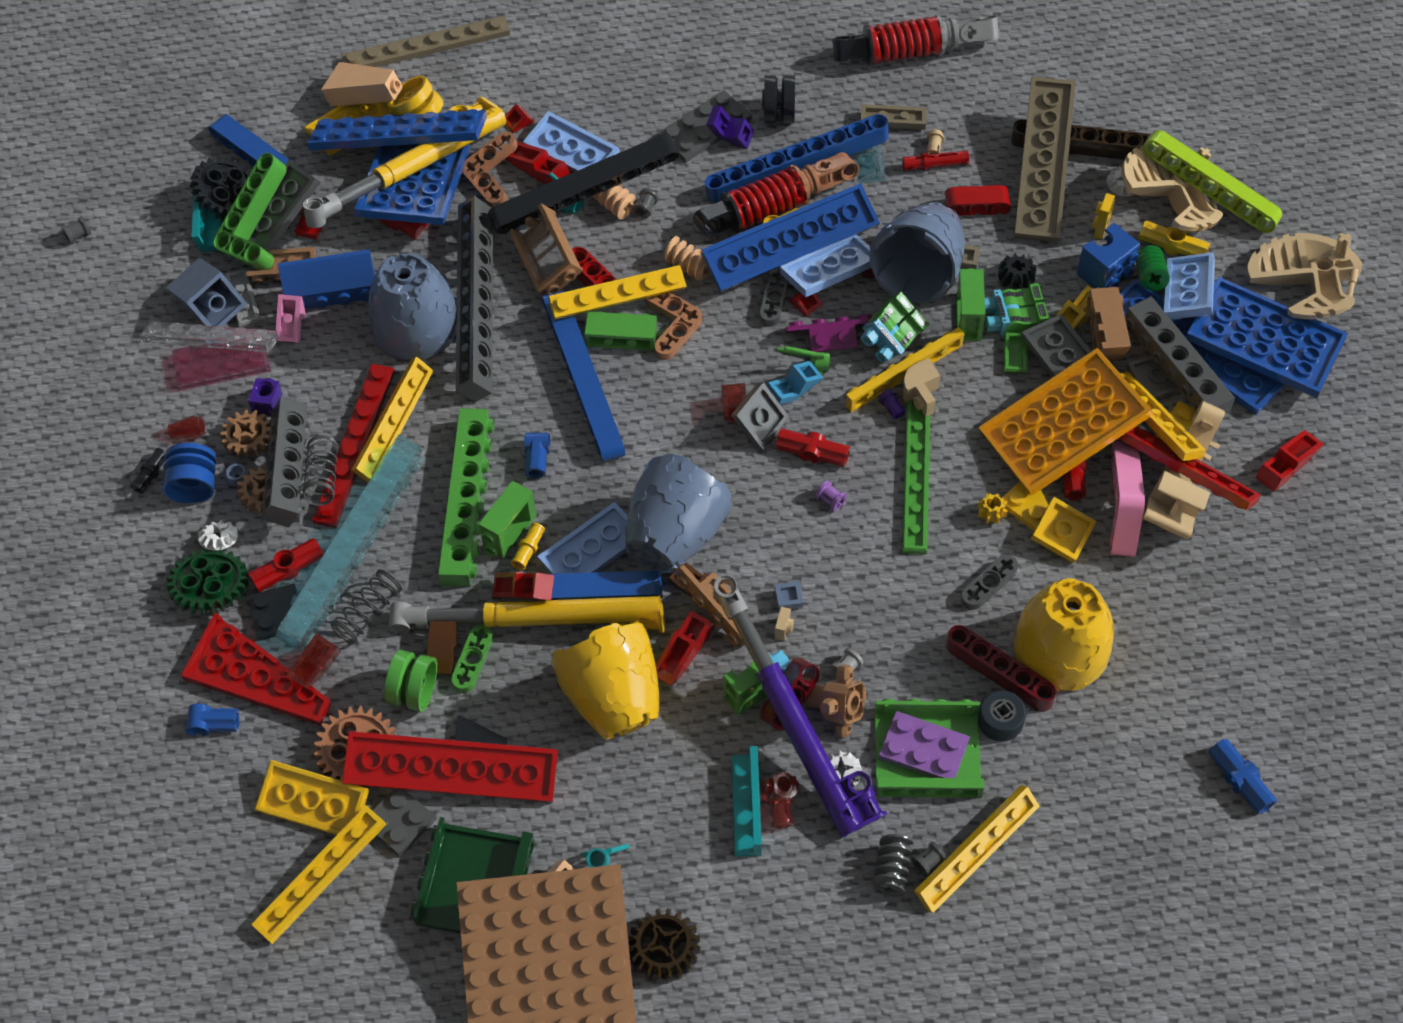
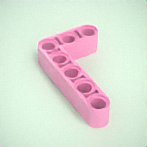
M1113 441L1111 453L1113 454L1111 467L1116 507L1110 536V546H1112V549L1109 551V554L1135 557L1145 505L1139 450L1132 449L1126 442Z

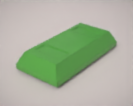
M1004 333V372L1027 373L1028 346L1021 338L1022 333Z

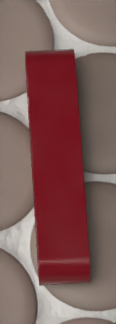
M955 625L950 628L946 641V648L950 654L1006 691L1016 694L1023 702L1035 710L1045 712L1052 708L1056 696V688L1050 681L967 627ZM953 639H960L963 642L957 643ZM979 652L982 653L984 656L979 657L976 656L974 653ZM1001 666V667L1005 668L1006 670L1000 671V670L996 669L995 667ZM1018 680H1023V681H1025L1027 684L1021 685V684H1019L1017 681H1018ZM1044 694L1048 699H1042L1038 695Z

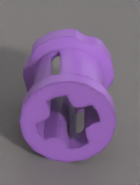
M827 480L818 488L815 498L818 500L822 499L831 506L833 512H836L845 503L847 494L839 492Z

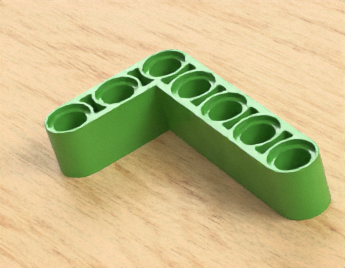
M264 153L259 157L213 240L214 247L226 256L258 271L271 269L274 257L259 245L248 240L286 173V165L271 153Z

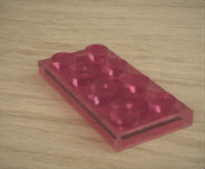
M264 331L172 350L179 391L272 372Z

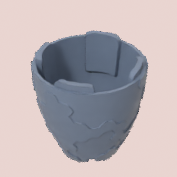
M929 202L910 207L894 217L891 222H888L876 235L870 246V266L879 285L891 296L902 292L910 303H928L945 297L949 289L956 282L964 258L965 238L959 216L954 210L943 206L941 203Z
M400 254V256L388 257L377 270L369 291L368 314L372 337L384 352L393 357L404 360H411L414 357L424 360L433 357V355L444 351L451 345L452 340L456 336L457 307L452 291L439 271L419 255Z
M668 453L652 458L647 463L636 484L629 503V513L625 527L626 552L639 564L644 566L651 564L653 565L652 569L660 573H670L679 568L712 539L729 514L732 507V495L725 483L718 482L709 473L691 463L687 457Z

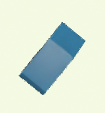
M811 361L793 365L786 378L768 382L766 386L779 404L782 405L801 397L822 381L823 377Z

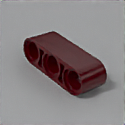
M798 657L789 663L783 674H785L799 703L803 706L819 680L820 670L813 663ZM767 698L761 709L762 720L777 730H784L778 716L775 718L776 712Z

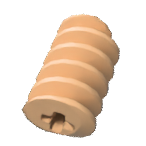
M621 184L593 196L595 200L599 201L601 205L605 206L607 210L611 211L620 220L629 216L635 202V195L629 194V190L623 189Z
M678 236L672 238L665 252V262L673 267L680 265L683 273H687L688 276L694 277L697 281L704 280L710 272L701 256V249L698 248L694 251V245L690 244L687 246L685 240L679 243L680 238Z

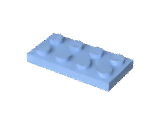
M549 111L523 141L525 144L547 150L549 157L565 161L568 170L571 172L578 171L620 153L619 147Z
M856 234L780 266V274L800 293L808 297L870 269V246Z
M1214 252L1167 258L1170 280L1165 287L1164 312L1166 315L1174 320L1212 315L1215 268Z
M613 502L538 555V562L549 574L600 572L626 553L625 527L628 515Z

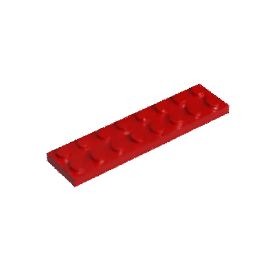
M349 731L342 783L365 787L553 803L558 749Z

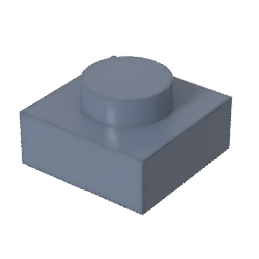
M799 581L775 584L778 611H780L781 607L789 609L803 608Z

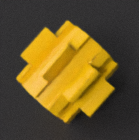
M986 494V497L978 502V517L985 519L986 524L990 522L999 524L1002 517H1007L1008 510L1005 509L1007 501L1004 498L1001 499L999 494Z

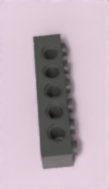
M1152 296L1129 307L1126 315L1127 328L1135 333L1139 338L1140 344L1148 349L1154 361L1161 365L1169 380L1178 386L1182 396L1191 402L1195 411L1203 400L1224 410L1225 414L1230 412L1235 400L1233 394Z
M281 396L271 412L261 519L290 527L295 519H299L302 512V506L299 503L303 495L301 482L305 475V469L302 466L306 458L304 445L306 444L308 433L305 432V428L309 422V415H307L306 404Z

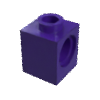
M271 378L255 379L248 400L252 413L254 410H257L258 414L271 416L272 409L283 394L279 381Z

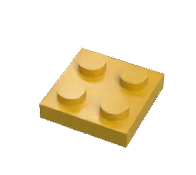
M1053 497L1030 539L1074 563L1097 521Z

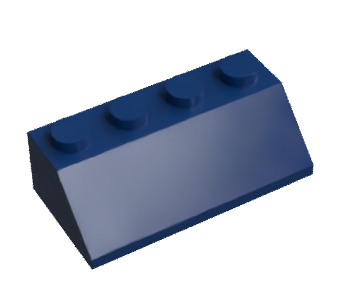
M370 249L278 263L283 295L302 296L305 309L325 308L328 305L334 304L346 305L360 300L368 301L370 287L376 274Z

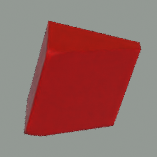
M517 104L505 115L506 125L513 133L535 122Z
M799 292L788 300L805 317L823 305L816 293L805 297Z

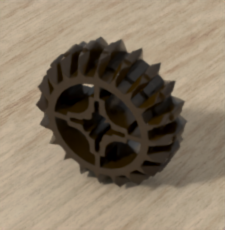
M657 908L655 910L656 916L653 917L647 912L645 914L646 921L638 918L636 921L638 927H631L630 933L633 935L628 937V944L630 945L629 954L632 956L630 959L631 964L638 965L637 972L639 974L646 971V978L648 980L652 978L653 974H656L657 982H661L662 975H667V981L671 982L672 974L674 973L681 979L683 977L681 969L690 972V963L696 964L698 961L695 955L700 953V946L697 945L700 942V936L695 935L697 927L695 925L689 926L691 922L688 917L681 920L682 914L680 911L671 916V909L668 908L666 914L661 915L660 909ZM661 927H669L675 930L672 932H665L662 930ZM652 932L653 941L647 944V948L642 950L641 945L645 936ZM659 938L665 945L668 944L669 953L662 945L659 946ZM685 940V950L676 959L674 949L680 946V942ZM663 958L667 963H657L652 960Z

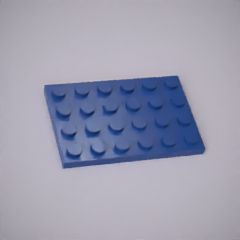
M420 144L379 146L368 176L372 174L374 168ZM471 144L385 189L377 188L360 197L354 209L355 217L444 225Z
M1218 277L1214 284L1213 314L1203 317L1196 316L1185 338L1189 342L1317 398L1348 333L1317 319L1293 318L1287 315L1289 307Z

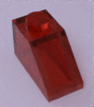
M316 633L287 673V676L306 689H309L327 672L341 651L337 646Z

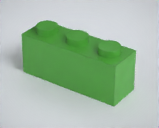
M602 311L587 313L585 328L586 347L655 351L657 316L649 314L605 313Z

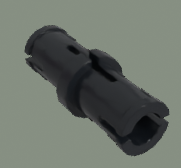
M155 448L148 461L141 465V471L130 484V488L133 491L143 494L152 479L157 478L159 475L158 471L165 462V455L163 454L166 451L161 448Z

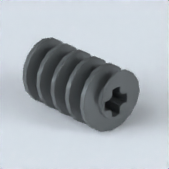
M888 834L880 838L879 857L876 859L877 867H875V877L872 881L876 889L890 895L901 896L905 894V889L899 886L906 885L907 880L901 876L908 875L909 872L903 866L910 865V859L905 856L912 854V850L907 847L913 845L912 839L900 834Z

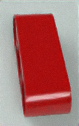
M1003 185L951 187L944 193L946 207L954 210L958 216L976 215V213H980V215L1007 214L1011 210L1009 190Z
M575 247L572 249L580 267L584 270L576 278L585 287L616 280L585 248Z

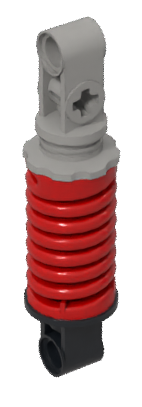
M937 14L932 18H918L915 21L911 19L907 22L904 20L899 23H884L883 26L876 24L874 28L866 24L863 26L862 35L832 38L834 61H848L865 57L867 64L871 66L880 63L881 60L889 62L890 58L892 61H897L898 57L904 60L906 56L912 59L914 55L919 58L922 56V53L924 56H929L930 53L941 56L945 53V48L947 47L958 48V45L961 43L998 39V18L992 15L956 21L955 18L942 21L941 16ZM968 27L971 28V31H968V35L964 34Z

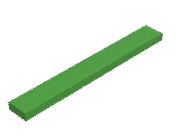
M913 400L906 403L902 553L927 554L930 415L925 417L922 411L915 407Z

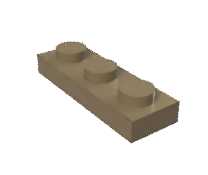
M862 104L861 120L876 114H882L887 117L889 128L925 130L927 108Z

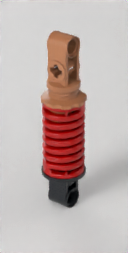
M844 152L820 160L812 165H805L803 169L790 165L776 174L763 177L761 180L748 183L746 186H741L738 189L721 193L720 202L697 210L693 215V222L707 237L714 236L729 228H732L735 233H739L743 229L752 226L754 222L760 223L767 216L777 215V213L782 214L785 210L790 211L793 207L797 208L809 204L810 195L820 194L825 189L833 188L835 185L854 179L859 172V166Z

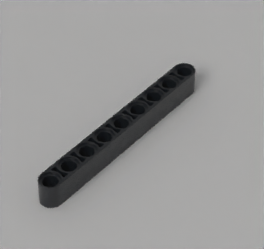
M662 134L500 203L489 209L488 216L497 234L507 233L511 229H517L526 225L525 219L531 216L537 220L542 218L543 216L538 208L540 204L547 206L555 212L671 163L679 157V152L671 135Z

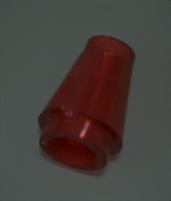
M192 415L168 424L167 430L170 438H199L200 435L205 434V423L201 416L196 417Z

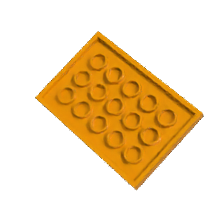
M1096 348L979 426V430L1032 496L1151 417L1153 412L1104 354Z

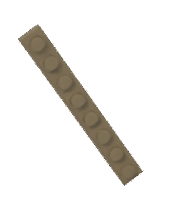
M500 16L343 53L341 57L344 63L378 67L509 36L510 30L505 16Z

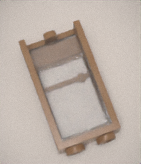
M540 204L538 208L543 218L537 220L531 216L527 217L525 223L531 227L529 230L521 234L511 229L509 233L536 290L544 295L559 292L584 270L580 267L556 218L555 211Z

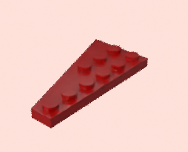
M216 612L212 616L181 674L182 679L319 726H321L331 706L330 699L309 683H305L297 677L292 670L280 664L275 657L241 634L237 628L224 621Z

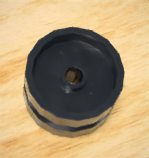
M765 75L764 89H762L764 123H775L777 121V110H781V120L783 123H794L795 75L783 76L782 89H778V78L776 75Z

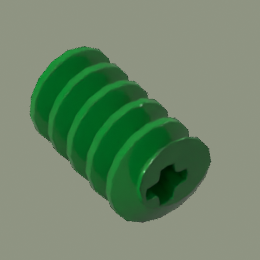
M1154 245L1143 247L1138 251L1139 257L1135 262L1140 282L1149 291L1163 290L1170 280L1163 251Z

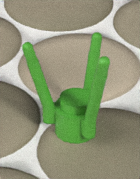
M789 346L776 348L778 352L810 358L811 363L821 375L823 371H829L830 353L813 352Z

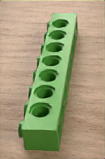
M460 408L439 567L441 586L471 587V580L476 578L477 564L474 563V557L479 556V542H476L477 535H481L479 514H484V500H481V496L486 494L487 489L484 473L489 472V459H486V453H491V439H488V436L494 430V420L490 419L488 409ZM458 558H464L461 561H455Z

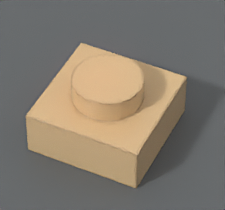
M781 607L775 627V639L785 641L786 634L792 633L794 619H791V609Z

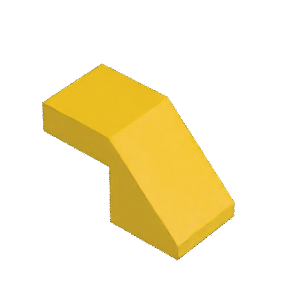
M1088 285L1073 303L1068 300L1056 314V316L1062 314L1074 330L1089 321L1086 296L1092 288Z

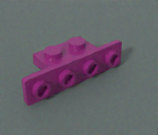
M871 314L858 315V320H849L848 316L837 317L835 322L826 323L825 319L812 320V324L803 325V321L789 322V326L784 328V333L808 331L810 351L813 352L857 348L855 326L865 325L872 317Z

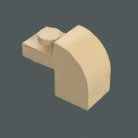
M929 358L914 364L907 370L903 386V399L905 403L913 400L915 407L921 410L925 417L934 414L936 400L930 392L939 389L940 374Z

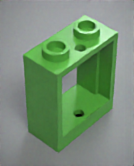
M960 269L956 294L957 328L959 327L964 332L963 341H981L986 315L983 269Z
M512 481L479 523V529L486 553L493 557L497 555L504 559L537 516L533 491Z

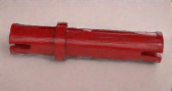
M968 150L938 154L922 153L918 156L902 157L903 171L915 169L926 171L934 167L969 164L970 157Z

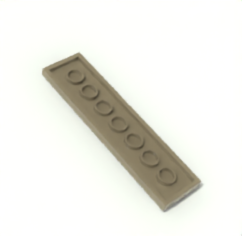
M1041 77L1031 78L1014 237L1059 242L1076 81Z

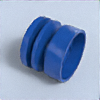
M191 442L179 443L169 447L164 458L165 472L162 482L164 495L170 500L179 503H199L212 498L215 487L214 474L217 458L215 452L207 446Z

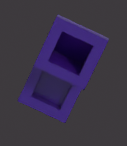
M713 106L706 123L715 136L748 149L754 129L744 118H730L721 106Z

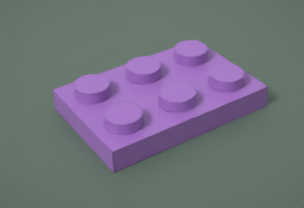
M896 711L879 754V759L931 778H956L970 736Z

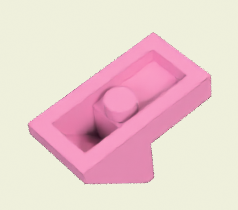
M278 294L275 340L298 343L300 342L301 321L306 319L302 296Z

